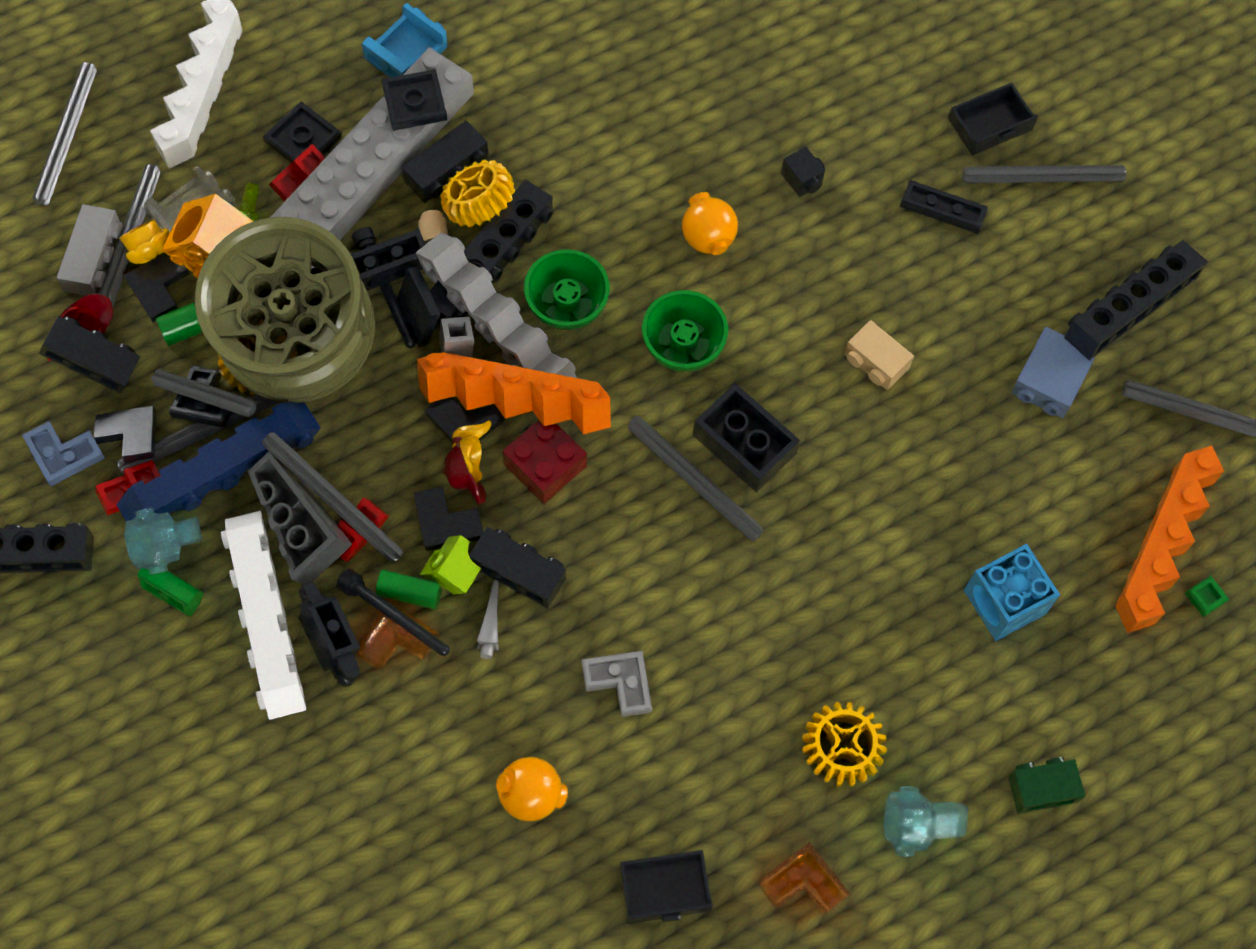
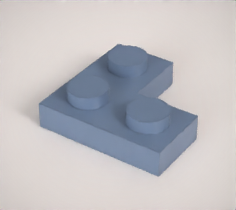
M48 421L22 435L50 486L105 459L90 431L62 444L53 426Z

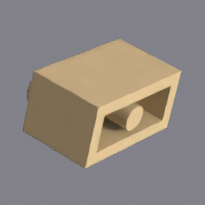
M872 320L848 341L844 353L847 360L854 367H860L868 374L874 384L884 387L887 391L906 373L914 358L912 353Z

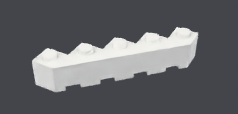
M206 0L201 3L208 25L188 34L196 56L176 65L184 88L163 97L171 120L150 130L156 148L169 169L194 157L198 148L197 142L200 134H203L210 117V108L213 101H216L220 91L222 77L225 70H228L233 57L234 46L237 39H240L243 31L238 11L231 0Z
M257 511L225 519L226 530L221 531V536L225 549L229 548L234 570L229 572L233 587H238L243 609L238 610L242 628L247 627L252 650H248L247 654L251 669L256 668L261 691H257L256 695L260 710L266 709L269 720L305 711V695L297 671L295 652L287 627L286 613L278 588L277 574L269 548V539L262 513Z

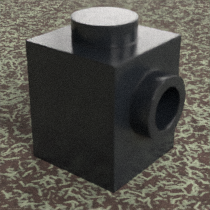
M805 146L783 159L781 174L800 198L807 193L812 194L820 189L825 174V167L819 158H815Z

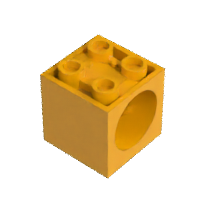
M217 194L184 202L162 251L169 255L174 263L191 270L194 277L198 279L205 260L216 245L234 230L253 221Z

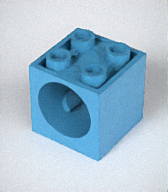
M1027 544L975 570L963 590L995 641L1046 615L1060 596V593Z

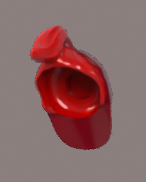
M88 294L67 307L60 317L73 318L80 323L81 327L104 334L113 317V306L110 299L105 295Z

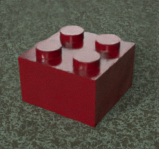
M540 420L502 451L504 466L543 504L587 467V453L559 425L543 426Z

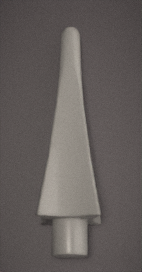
M493 580L486 613L477 638L479 643L477 649H481L480 657L482 659H492L493 650L499 651L497 622L498 580Z

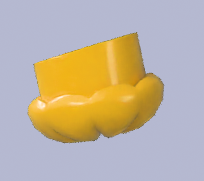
M155 219L123 234L119 239L129 251L126 252V259L134 264H144L156 258L157 255L163 253L162 248L170 230L167 228L161 229Z

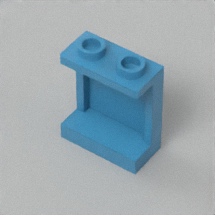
M408 3L402 6V17L376 41L368 37L362 42L364 59L389 78L404 75L429 47L439 54L448 47L444 27L438 22L434 23L419 8H413Z

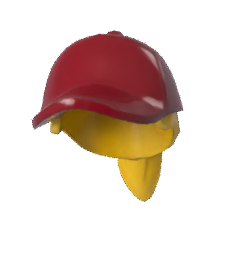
M490 420L482 424L463 426L454 431L452 434L453 448L446 455L442 470L452 488L468 489L478 505L486 500L485 489L480 483L482 473L479 469L482 449L479 438L489 431L491 427Z

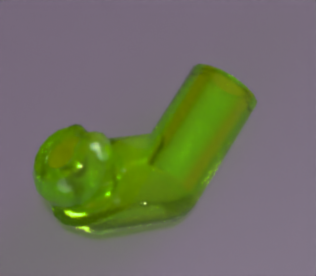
M247 183L239 211L252 221H257L258 216L254 211L260 187L255 183Z

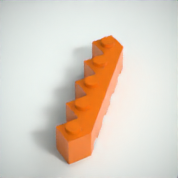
M446 352L431 353L426 357L417 359L419 389L429 403L457 396L466 410L495 404L504 418L534 412L543 426L572 419L583 435L611 427L610 396L598 382Z
M1213 446L1185 453L1172 472L1169 484L1163 493L1156 510L1157 512L1149 526L1141 545L1142 547L1115 606L1127 633L1155 625L1165 614L1156 593L1170 589L1180 578L1172 557L1185 554L1195 542L1187 523L1199 519L1210 507L1202 488L1214 485L1224 473V469Z

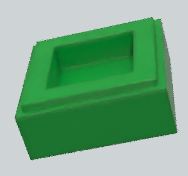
M1211 575L1184 593L1202 617L1207 616L1230 600Z

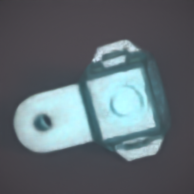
M153 507L135 511L136 517L126 521L124 538L129 558L137 569H148L149 575L168 571L167 565L170 562L179 560L182 546L203 540L198 516L175 521L168 512L155 513Z
M912 786L900 787V792H891L885 804V838L892 844L897 855L903 857L914 856L915 851H927L935 838L965 836L967 834L969 808L955 802L931 803L919 793L918 788Z

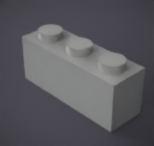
M82 204L57 275V280L63 292L84 296L98 294L106 276L108 263L111 262L116 239H119L123 224L120 222L115 210Z

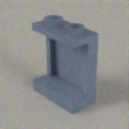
M1045 326L1011 393L1025 403H1032L1042 408L1049 415L1064 418L1095 357L1089 361L1064 338V335Z

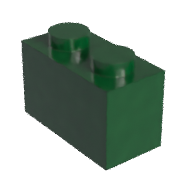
M1056 757L1047 760L1046 765L1035 766L1033 762L1020 764L1015 767L1016 770L1008 777L1017 814L1075 804L1086 796L1075 759L1065 761L1064 757Z

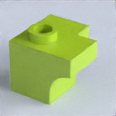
M462 535L448 537L441 549L434 550L420 576L428 581L439 583L440 586L453 595L466 594L481 568L469 557L468 546L470 541Z

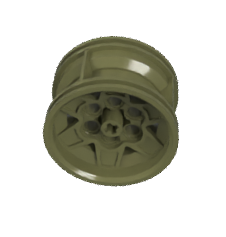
M271 217L253 221L234 230L220 241L205 260L199 273L195 290V308L201 330L235 379L256 395L277 402L302 403L320 399L347 384L366 361L375 333V316L372 302L348 249L334 234L310 221L293 217ZM311 266H314L322 270L323 272L318 274H311ZM291 280H300L297 286L293 288L287 287ZM271 289V293L267 297H259L263 290ZM240 293L243 296V298L240 301L236 302ZM313 298H322V301L318 305H309L310 301ZM340 302L339 316L336 324H334L327 315L330 313L331 308ZM265 317L262 324L258 326L252 325L256 318ZM309 325L316 326L312 333H303L305 327ZM287 335L285 342L281 344L274 343L278 336ZM254 336L256 338L255 353L245 347L238 338ZM297 344H302L312 349L301 356L289 358L295 351Z

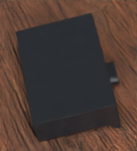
M1012 82L951 107L948 120L972 156L1032 131L1038 118L1036 114L1031 112Z
M703 850L620 862L628 924L662 919V922L681 920V916L711 912L713 904Z

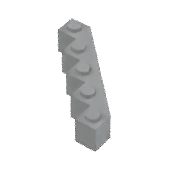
M441 232L416 252L426 275L434 283L438 280L448 292L446 297L461 313L465 311L469 313L476 323L474 327L489 344L494 341L503 352L501 357L509 365L577 378L574 373L576 371L574 364L568 358H561L551 352L547 344L548 337L544 331L523 322L519 313L520 307L518 303L511 297L507 298L496 293L491 283L493 278L489 271L484 267L480 268L468 262L463 252L465 247L457 237H450Z

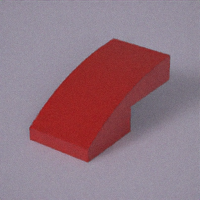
M311 144L268 185L285 202L320 165L325 157Z
M153 460L125 469L124 476L95 485V492L108 516L120 511L116 504L130 486L141 480L144 484H147L161 475Z
M363 497L356 506L379 529L389 517L388 514L368 498ZM341 520L338 526L352 543V546L340 558L345 562H349L368 541L346 521Z

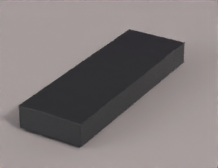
M909 180L900 204L902 208L979 234L988 207L912 180Z

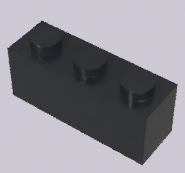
M466 120L403 165V180L426 203L431 198L440 196L443 192L442 187L449 184L448 179L454 177L456 171H462L465 166L469 167L475 161L479 164L482 160L489 157L488 142Z
M57 316L39 351L40 355L120 394L140 358V355L136 354L135 350L125 344L117 345L109 341L108 337L103 333L95 330L89 331L81 327L80 323L70 317L62 318L60 316Z
M486 527L469 554L470 559L481 568L479 572L494 580H498L499 583L548 609L566 580L564 565L553 557L546 559L537 554V550L527 543L519 544L511 540V536L501 529L493 530Z

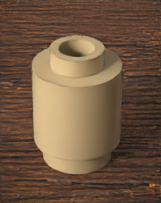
M428 210L421 214L418 226L425 244L441 232L448 235L446 219L443 217L442 212Z

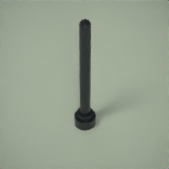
M370 227L358 229L351 236L357 249L363 250L376 245L377 238ZM390 282L379 286L407 348H414L416 340Z
M347 569L339 576L336 585L347 596L358 595L439 655L446 656L449 654L450 648L446 643L366 587L363 577L353 569Z

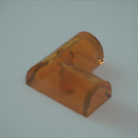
M400 610L402 613L407 615L409 618L414 620L416 623L421 625L423 628H425L427 631L432 633L437 638L440 636V633L435 629L424 624L418 619L412 617L406 612ZM380 613L359 644L361 648L356 656L381 670L397 645L424 660L431 648Z
M810 842L759 881L761 890L776 908H780L804 889L825 915L850 895Z

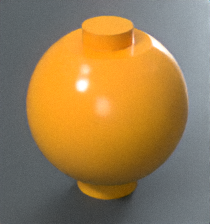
M708 192L695 194L689 199L690 207L683 216V235L688 244L695 250L706 254L720 255L728 250V247L737 235L738 220L736 213L727 202L719 198L710 197Z
M524 757L515 760L499 775L496 783L498 796L503 808L511 816L522 821L541 820L550 815L555 808H562L567 800V786L561 783L555 768L547 761L536 757Z

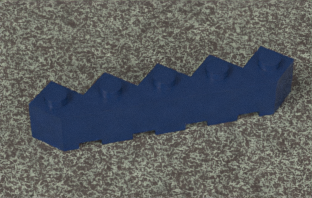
M282 402L272 408L274 412L272 415L261 421H258L255 417L235 428L236 434L223 442L217 438L197 449L199 455L185 463L179 459L159 470L161 476L147 484H144L141 480L130 486L116 505L132 532H155L163 526V521L171 512L181 510L192 511L199 507L202 503L201 500L209 490H229L234 488L245 471L251 469L269 452L262 445V441L271 432L276 433L291 448L298 447L302 449L313 442V437L321 427L305 402Z

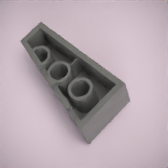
M270 451L248 471L261 505L265 506L269 519L267 520L269 525L275 531L280 543L278 547L282 557L286 558L290 569L288 571L291 579L304 584L313 582L350 548L352 543L310 488Z

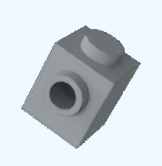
M470 317L441 319L439 331L441 353L446 352L472 358L474 336Z

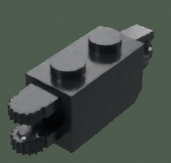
M314 582L304 584L298 591L302 603L299 605L301 614L298 617L323 670L327 671L330 669L339 685L345 688L346 686L349 687L360 674V666L357 665L358 662L355 655L361 647L338 600L334 596L328 598L326 595L321 596Z

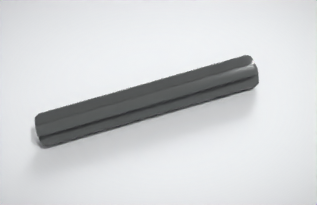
M157 369L151 377L154 386L247 417L252 416L254 411H256L255 401L161 369Z

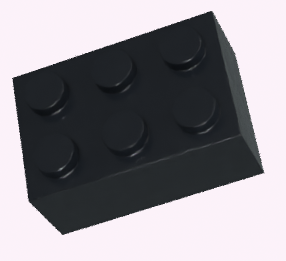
M736 383L694 422L693 436L756 493L797 454L800 440Z

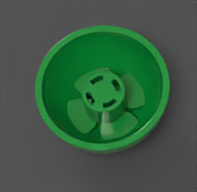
M564 249L545 254L533 263L524 281V294L532 313L542 323L560 330H575L592 323L604 310L610 293L609 278L603 266L592 256L577 250Z
M679 290L662 295L649 306L642 322V335L647 350L659 364L674 371L691 372L708 366L721 354L728 338V322L721 307L710 297L695 291Z

